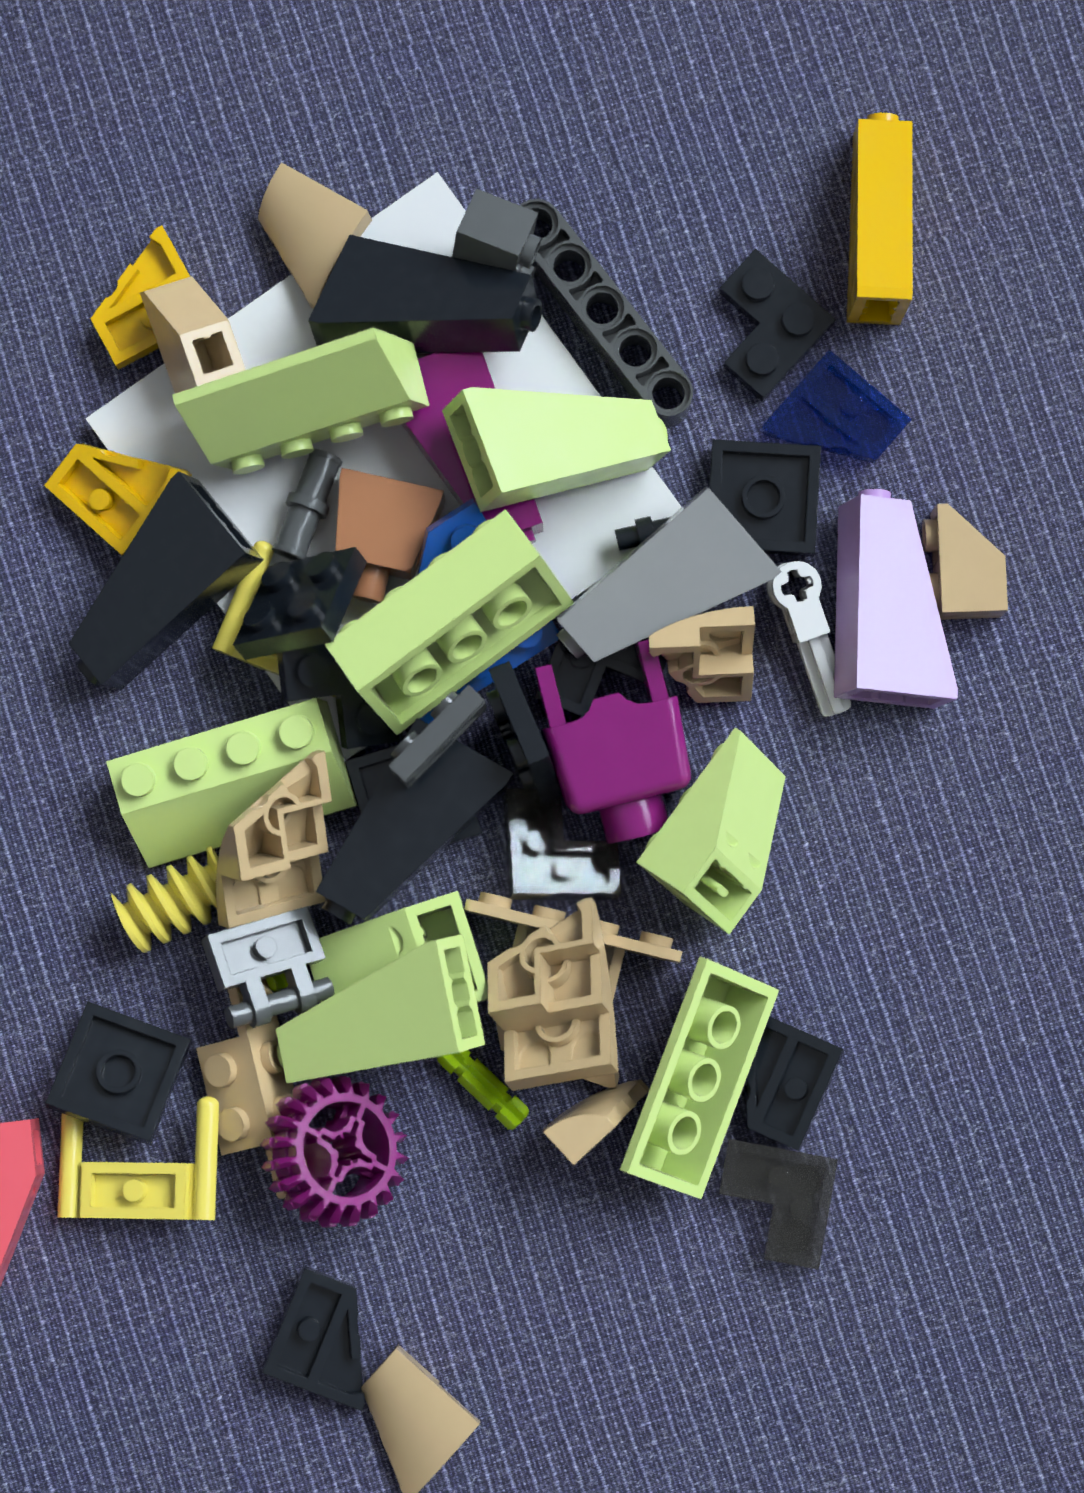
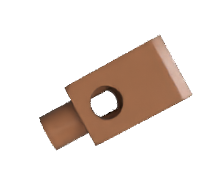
M341 469L335 551L356 547L367 561L352 598L379 604L384 599L389 575L407 580L414 578L420 564L425 530L428 526L439 520L445 504L444 490L351 469Z

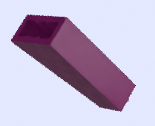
M483 352L433 353L418 359L429 406L413 411L414 418L409 422L403 423L402 426L461 506L471 498L477 504L442 410L463 389L471 387L495 389ZM535 499L482 512L485 518L489 520L495 518L506 509L531 544L536 542L534 535L543 532V522Z

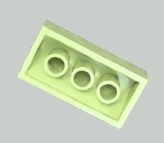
M374 327L172 395L175 407L210 464L232 469L233 474L236 475L260 470L265 467V459L280 454L283 459L307 455L314 451V443L331 438L332 443L357 439L363 435V427L379 422L382 427L396 426L409 422L414 418L413 411L429 406L414 343Z
M505 509L495 518L481 523L472 535L452 550L435 557L428 565V568L405 585L391 590L384 597L383 601L359 619L344 625L338 635L335 636L334 641L326 643L325 646L356 691L392 731L398 735L412 725L416 718L420 719L435 708L451 692L459 690L572 606L574 602Z
M313 698L106 761L121 815L148 868L206 852V848L210 846L213 849L221 847L228 825L311 752L316 750L325 751L332 797L331 802L322 804L323 815L326 816L358 806L328 702L319 698Z
M699 957L621 1164V1171L702 1199L777 998L778 989L709 959Z

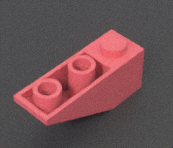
M39 1118L0 1123V1287L45 1174Z

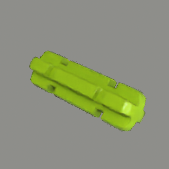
M469 1050L437 1056L438 1063L450 1074L456 1073L459 1076L457 1081L488 1111L492 1108L497 1113L495 1118L507 1129H516L528 1116L529 1108L516 1095L512 1098L507 1093L509 1088L478 1059L474 1061L469 1057L471 1054Z

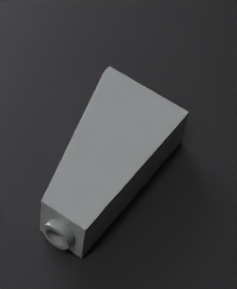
M705 487L581 595L572 606L557 616V621L562 625L563 629L556 635L577 659L586 653L593 662H596L648 638L651 634L670 624L695 616L771 581L781 573V570L708 487Z

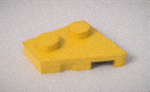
M162 225L154 229L149 236L151 241L133 265L129 264L118 279L117 288L113 294L103 300L90 318L118 370L159 349L140 293L190 277Z
M75 444L44 486L116 551L124 555L170 479L177 472L192 476V474L186 469L85 444Z

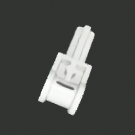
M801 561L782 563L777 566L781 573L766 584L767 594L772 603L782 610L792 642L796 643L820 713L824 717L842 713L851 708V700L834 698L835 654L828 636L830 629L819 600L822 588L821 577L816 569L808 563ZM791 571L795 578L804 577L806 581V587L799 590L800 599L798 601L793 594L784 595L781 590V585L788 582L787 573Z

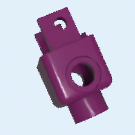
M649 640L635 643L649 702L637 704L627 700L620 693H615L593 699L590 709L582 718L566 722L552 665L534 669L548 727L541 729L564 802L567 808L575 814H586L599 810L607 844L659 832L669 818L663 794L681 790L691 780V770L678 696L668 697L659 657H653L649 653Z

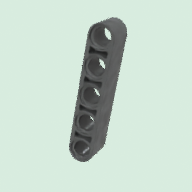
M530 199L521 203L520 206L538 212L537 220L546 222L551 228V232L541 240L538 253L532 265L535 267L534 273L631 398L652 400L658 418L663 421L666 427H673L681 423L689 413L693 398V387L687 375L556 207L543 199ZM572 261L582 267L584 274L575 281L567 282L557 277L554 271L559 264ZM597 303H605L615 309L617 316L607 324H598L589 318L587 311ZM629 345H638L648 352L650 359L641 366L633 367L622 361L620 352ZM662 387H671L680 393L683 402L676 408L664 409L655 403L653 394Z

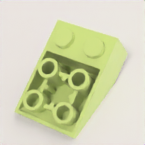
M734 728L725 742L716 748L711 761L692 787L683 793L678 806L659 832L650 838L645 851L637 860V863L683 904L730 934L762 891L786 776L739 729Z
M458 891L323 936L319 940L326 958L319 963L310 965L314 981L328 977L333 984L335 995L425 942L463 934L476 1001L480 1003L488 1000L487 978Z

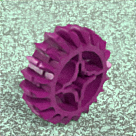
M347 1076L334 1077L332 1081L327 1077L315 1078L310 1082V1085L304 1083L295 1086L291 1090L292 1097L280 1099L275 1105L281 1116L269 1117L265 1122L275 1136L263 1139V1142L260 1144L264 1149L272 1151V1160L264 1162L261 1168L268 1172H276L277 1179L272 1182L269 1190L274 1193L286 1191L287 1194L282 1208L295 1210L300 1207L299 1220L308 1223L318 1219L319 1226L323 1228L336 1227L338 1223L343 1227L357 1225L360 1218L370 1219L378 1214L377 1205H386L394 1198L389 1187L399 1186L404 1181L394 1168L395 1165L404 1164L409 1158L403 1153L397 1152L396 1143H401L408 1135L402 1132L394 1133L391 1125L400 1114L394 1111L383 1113L382 1109L387 1096L376 1094L369 1097L370 1083L361 1081L352 1084L350 1077ZM327 1107L337 1110L333 1120L327 1121L324 1128L313 1129L308 1126L312 1118L322 1108ZM357 1174L360 1176L356 1185L346 1195L341 1197L333 1194L336 1184L342 1183L345 1175Z

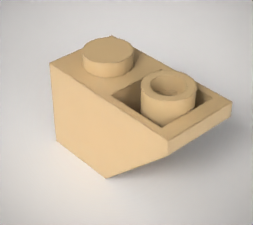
M192 276L140 293L175 394L246 370L228 318Z
M937 504L930 513L931 519L923 520L922 544L924 552H932L933 573H929L940 619L1000 618L1008 611L1005 555L949 504Z

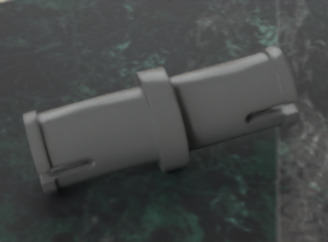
M314 449L313 452L308 454L309 457L296 491L289 492L285 503L289 509L276 544L272 548L276 554L292 561L307 558L306 555L319 520L326 519L330 508L326 502L337 472L343 463L339 457L320 449Z

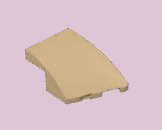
M316 750L311 752L228 825L219 851L216 872V906L220 926L233 928L306 906L326 902L325 897L316 892L322 882L319 854L329 852L322 804L332 801L325 751Z
M592 897L582 899L576 903L578 910L550 929L543 925L528 935L520 946L507 949L487 963L488 1013L504 1031L505 1083L512 1091L618 1073L617 1040L610 976L597 905Z

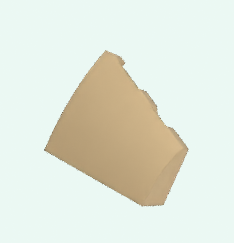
M282 162L266 189L258 215L260 224L271 242L275 245L290 274L293 275L307 302L313 309L349 235L361 237L372 222L368 210Z
M754 606L710 611L670 624L649 636V653L653 657L662 655L668 661V673L675 681L686 685L687 693L696 703L751 701L754 678L752 656L755 633Z
M640 1079L602 1090L560 1114L543 1129V1132L567 1159L575 1165L617 1126L636 1106L637 1102L649 1092V1088Z
M398 1344L362 1385L361 1389L364 1392L365 1400L378 1429L401 1492L418 1493L479 1426L480 1421L439 1384V1380Z

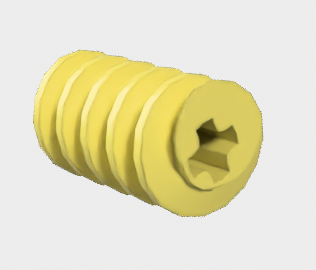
M212 846L206 848L208 865L204 867L192 855L186 857L187 875L182 876L172 865L166 867L167 884L162 885L152 874L146 876V894L142 895L130 883L126 885L127 902L122 904L111 893L115 909L128 937L142 953L151 951V933L163 944L170 942L172 938L171 924L182 934L190 933L192 929L191 914L203 925L211 923V905L217 909L216 872L218 856Z

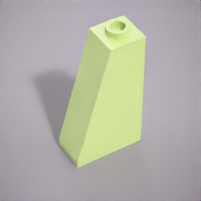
M471 387L463 389L442 410L480 512L646 471L671 451L668 444L666 426L658 418L652 400Z
M463 934L425 942L276 1028L278 1039L277 1056L281 1066L284 1068L286 1083L454 1054L485 1045Z

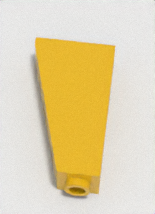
M873 113L868 115L867 119H858L853 133L847 323L900 325L912 301L913 292L912 121H899V116L892 113Z

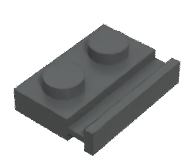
M470 685L459 695L454 691L451 692L431 713L434 720L419 735L415 731L410 733L392 752L391 756L395 759L389 765L392 774L409 789L486 711L485 700Z

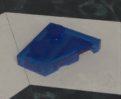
M829 349L763 424L760 431L767 437L799 445L821 446L822 451L875 464L912 419Z

